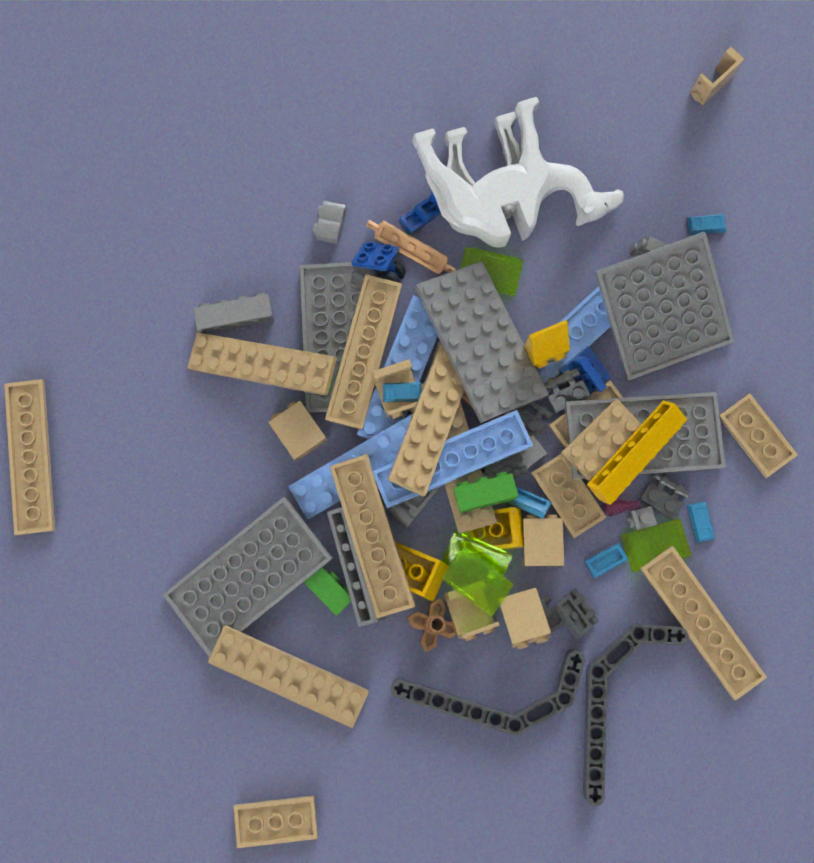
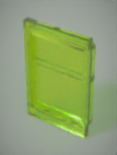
M465 247L460 269L483 262L497 292L511 296L516 295L523 260L491 251Z
M680 518L620 535L631 572L639 571V568L670 546L675 548L682 559L692 556Z
M454 530L446 552H444L442 562L453 570L480 581L484 580L489 585L499 586L513 554L465 534H459Z
M463 546L441 577L445 583L490 617L493 616L514 585L465 546Z

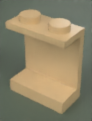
M730 47L724 53L715 69L721 76L712 83L703 73L699 75L690 91L693 99L704 105L734 77L744 58L735 49Z
M410 359L372 372V377L387 418H400L407 411L413 413L417 402H383V383L415 382L411 371L412 364Z
M293 401L286 407L287 410L282 413L277 412L271 417V421L268 422L296 462L327 441V438L301 401Z
M526 515V519H522L524 534L523 566H564L563 518H557V515H546V518L543 519L538 518L536 515Z
M484 580L443 594L459 639L465 638L466 641L477 638L476 634L483 632L485 635L494 632V627L499 626V622H494L483 592V588H486Z
M536 588L498 598L500 611L502 610L512 648L523 649L528 647L529 643L535 641L537 644L548 641L551 631Z

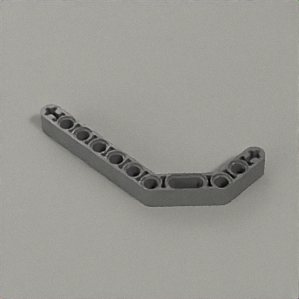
M632 624L587 666L583 796L591 806L601 805L605 795L608 676L643 643L685 644L689 636L684 628L666 625ZM636 628H640L642 632L638 639L633 635ZM656 629L661 631V637L658 640L653 637ZM668 633H680V637H668ZM625 641L628 646L627 650L613 663H608V654L621 642ZM600 666L601 674L594 677L592 673L593 668ZM594 687H600L601 693L597 697L592 695ZM595 707H599V716L592 717V709ZM599 728V735L594 738L591 737L592 729ZM593 749H599V755L596 758L590 757V752ZM595 769L598 770V776L594 779L590 778V772ZM591 784L594 785V790L598 794L594 795V799H592L589 796L593 794V787L591 786Z
M574 649L566 652L555 691L514 713H509L403 678L393 681L391 692L396 698L501 732L519 735L573 705L584 668L585 657L581 652ZM576 655V657L579 658V661H575L573 665V661L570 660L571 656L575 657ZM568 666H570V667L573 666V668H575V669H577V670H576V672H575V671H573L572 669H567V667H568ZM568 673H572L574 680L572 683L567 684L564 680L565 676ZM402 683L403 688L409 690V686H413L410 691V697L407 696V691L402 690L401 693H398L395 686H399ZM415 690H423L425 693L424 697L416 699L413 695ZM562 693H567L569 696L565 703L559 701V696ZM434 696H442L444 699L443 703L435 705L432 702ZM459 701L462 703L463 706L460 711L452 710L451 706L454 702ZM543 703H551L550 711L534 720L527 719V713ZM473 708L481 709L479 717L471 716ZM499 714L500 721L495 724L491 723V715ZM512 720L519 721V727L515 730L509 728Z

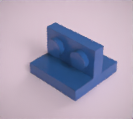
M588 346L558 370L563 375L567 370L571 371L578 368L580 375L574 377V379L577 381L583 378L590 394L593 391L602 392L607 388L604 382L611 377Z

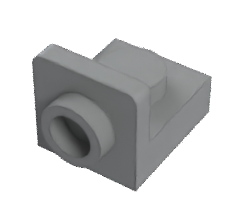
M652 506L628 512L627 523L633 531L657 525Z

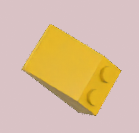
M567 320L529 335L524 348L533 367L541 369L549 365L548 362L554 359L558 362L566 358L570 351Z
M509 507L493 510L497 521L496 524L461 533L463 554L523 548L524 534L521 509Z
M396 542L411 592L433 602L449 566L441 560Z

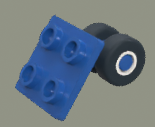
M364 242L351 262L352 266L381 270L382 272L378 278L400 283V279H403L406 273L404 266L394 261L399 252V247L390 244Z

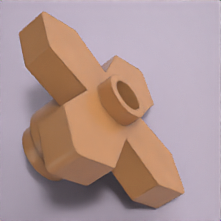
M437 599L429 604L427 615L417 611L406 618L411 628L423 630L419 643L424 652L437 647L438 635L447 639L457 635L453 622L445 621L443 618L446 607L441 599Z

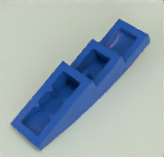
M433 192L430 197L417 204L412 211L400 217L398 222L409 235L441 214Z

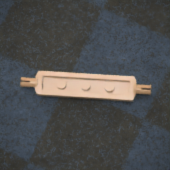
M371 220L367 222L366 227L375 231V239L384 244L398 246L400 253L435 273L440 274L442 271L450 273L457 270V268L447 264L448 256L388 222L382 221L379 225Z

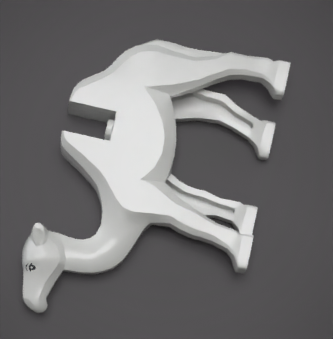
M537 97L517 103L516 112L507 113L495 118L494 126L502 144L506 167L488 173L476 183L468 174L462 161V142L468 133L465 127L445 133L444 141L446 146H448L447 167L439 161L431 146L436 135L434 129L422 131L413 136V145L417 149V154L424 166L428 185L435 196L441 215L457 232L476 236L492 247L500 248L506 246L511 235L506 219H509L511 216H513L522 241L527 239L536 225L540 203L557 190H566L572 195L578 216L576 219L577 226L597 221L619 207L623 202L624 193L619 189L614 192H594L586 176L577 168L570 165L548 163L543 159L539 150L538 135L533 123V113L539 105ZM517 116L521 129V152L511 130V126L515 124Z

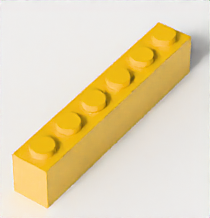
M663 400L589 481L587 486L600 501L609 505L616 501L618 496L643 471L644 467L669 442L671 437L681 429L687 419L675 403Z

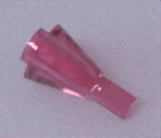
M617 499L611 505L603 503L604 512L609 517L628 509L640 508L639 501Z

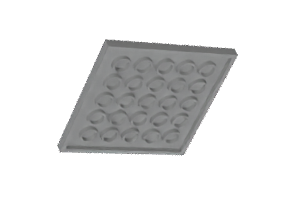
M701 232L594 271L626 380L635 379L734 342L706 232Z

